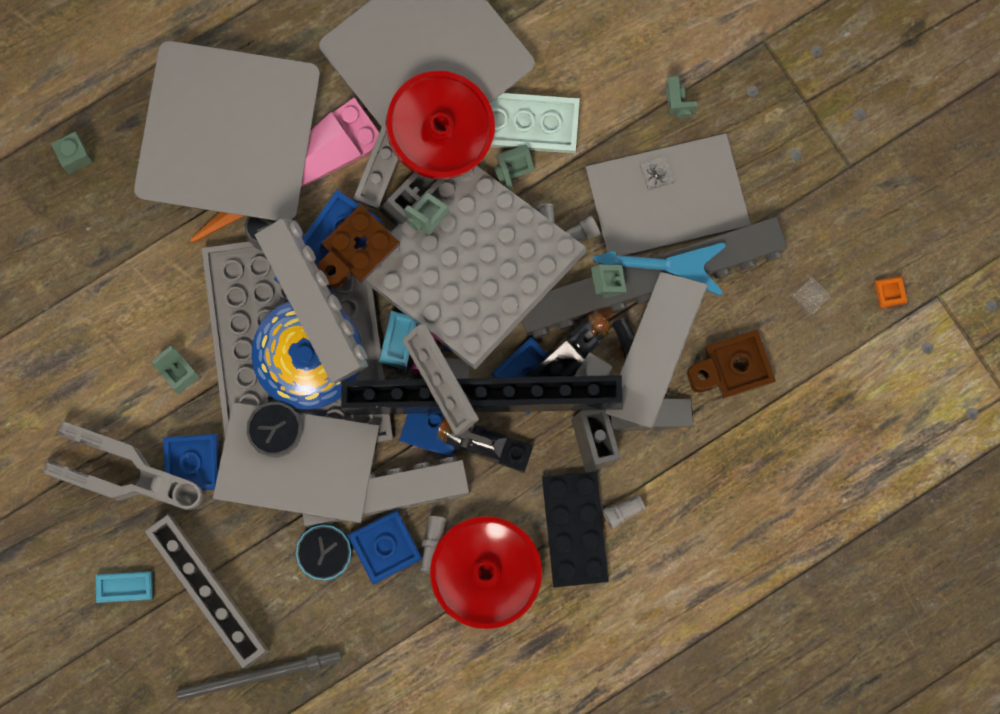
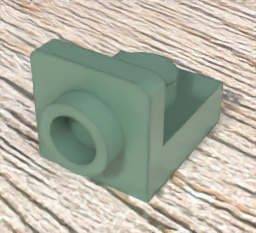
M679 76L668 77L665 84L668 116L675 115L676 118L691 117L698 108L697 101L681 102L685 101L684 84H679Z
M596 265L591 267L596 295L611 298L627 292L622 265Z

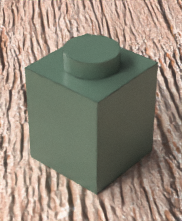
M76 132L51 143L62 167L69 175L93 163L82 139Z

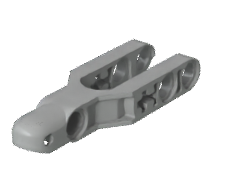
M61 421L60 429L57 431L58 435L132 461L140 469V479L135 485L119 486L48 460L45 462V467L41 472L118 501L142 494L184 510H193L201 504L203 499L202 490L198 485L150 467L141 451L132 445Z

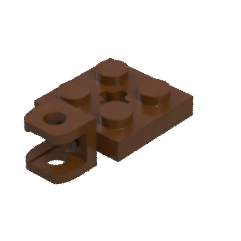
M360 205L322 242V246L329 253L319 262L317 268L327 277L329 283L327 286L331 290H336L343 286L352 275L362 283L400 245V242ZM357 238L367 239L366 245L368 247L365 250L363 248L358 250L354 248ZM330 271H336L334 275H328Z
M758 330L706 346L705 351L708 359L694 364L687 372V378L693 392L703 393L718 387L722 399L776 382ZM735 358H740L741 361L747 362L744 372H740L739 369L733 367V364L736 363ZM698 374H702L705 380L699 379Z

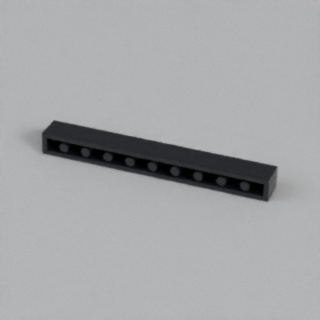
M622 375L457 379L475 413L623 410ZM424 379L341 381V409L345 415L442 413Z

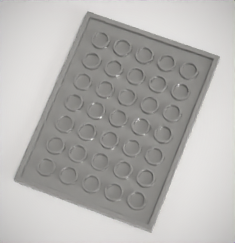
M249 242L202 248L225 437L233 402L260 406L269 402H279L270 396L259 383L253 369L251 354L255 333L263 319L272 310L289 302L281 285L274 280L276 275L263 250H258ZM352 275L343 286L334 290L332 295L337 297L341 304V310L347 314L356 326L361 338L362 347L367 354L366 362L368 367L360 371L356 381L385 380L383 364L378 363L381 346L373 288L364 281L361 283ZM341 398L321 408H293L297 413L379 425L376 443L393 441L390 414L345 415L341 409Z

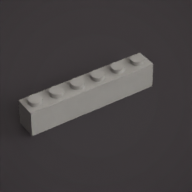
M282 218L256 233L255 237L331 383L341 382L368 367L366 362L367 354L360 344L357 345L353 337L354 329L348 320H344L340 312L341 304L335 295H331L327 287L329 284L328 279L321 270H318L314 262L316 260L315 254L308 245H305L301 237L303 232L299 224L292 219Z
M450 457L440 460V465L430 466L429 462L413 465L414 470L403 472L402 468L387 470L386 476L376 477L375 473L370 474L362 517L470 495L463 460L457 461L456 457ZM303 514L304 525L307 528L345 521Z
M167 515L147 529L145 533L241 667L247 669L269 653V650L174 518Z

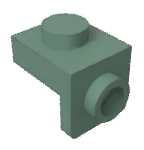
M527 145L496 155L498 166H495L494 169L498 181H504L507 189L513 188L511 179L534 171Z
M428 192L414 208L407 205L404 209L408 225L415 231L419 232L422 230L428 235L432 233L450 212L446 204Z
M173 345L162 351L151 362L178 395L199 378L197 373Z

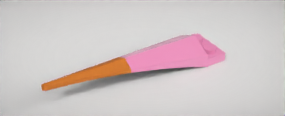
M352 98L333 113L328 114L310 131L301 188L372 153L379 131L355 98ZM220 212L191 238L190 242H197L244 216Z

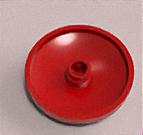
M428 71L412 77L397 90L387 110L385 127L389 145L395 156L404 166L418 175L439 180L462 176L473 170L483 160L493 142L495 119L487 97L472 81L453 72Z
M476 517L454 526L438 543L430 565L431 586L440 606L459 623L477 629H496L515 622L532 606L541 586L542 564L535 544L521 528L501 518Z

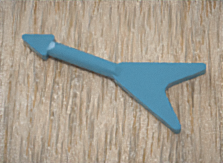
M719 243L667 259L616 255L615 251L596 255L592 260L600 265H622V267L665 270L669 274L707 284L706 291L721 296L722 290L705 272L704 265L720 253L726 245L725 243Z

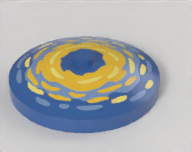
M286 302L272 310L259 325L252 344L253 369L261 386L275 400L298 409L321 408L341 398V382L331 383L290 302ZM340 310L344 320H348L354 329L353 337L357 345L360 344L362 346L356 326L347 314ZM360 371L343 381H356Z

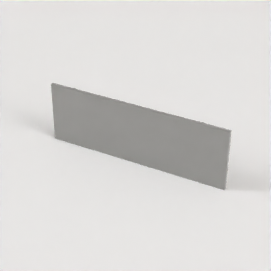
M660 272L620 373L623 386V410H606V414L649 428L653 427L705 294L707 284Z

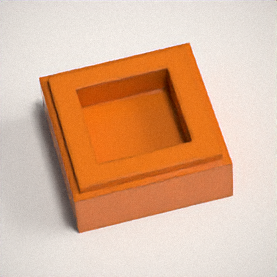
M902 276L874 282L879 309L908 303Z

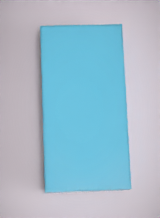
M391 310L378 363L406 369L410 353L402 339L416 327V322L406 314Z
M151 571L95 575L96 603L153 600V573Z

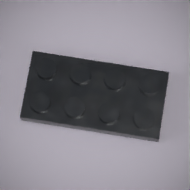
M597 471L542 477L553 588L609 582Z

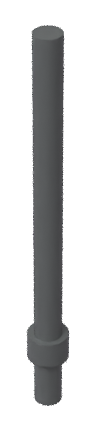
M340 650L322 655L314 653L306 655L305 659L176 690L178 701L308 669L312 672L320 670L321 666L341 662L342 656Z

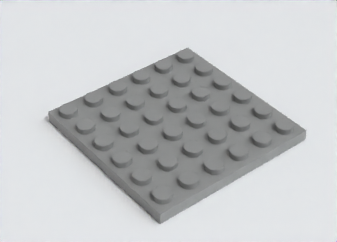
M478 166L462 176L446 179L432 194V196L446 204L450 210L432 233L428 235L422 230L419 232L415 231L408 225L407 221L399 224L391 234L400 242V245L364 280L365 283L418 325L426 324L433 337L474 369L486 359L587 252L584 245Z

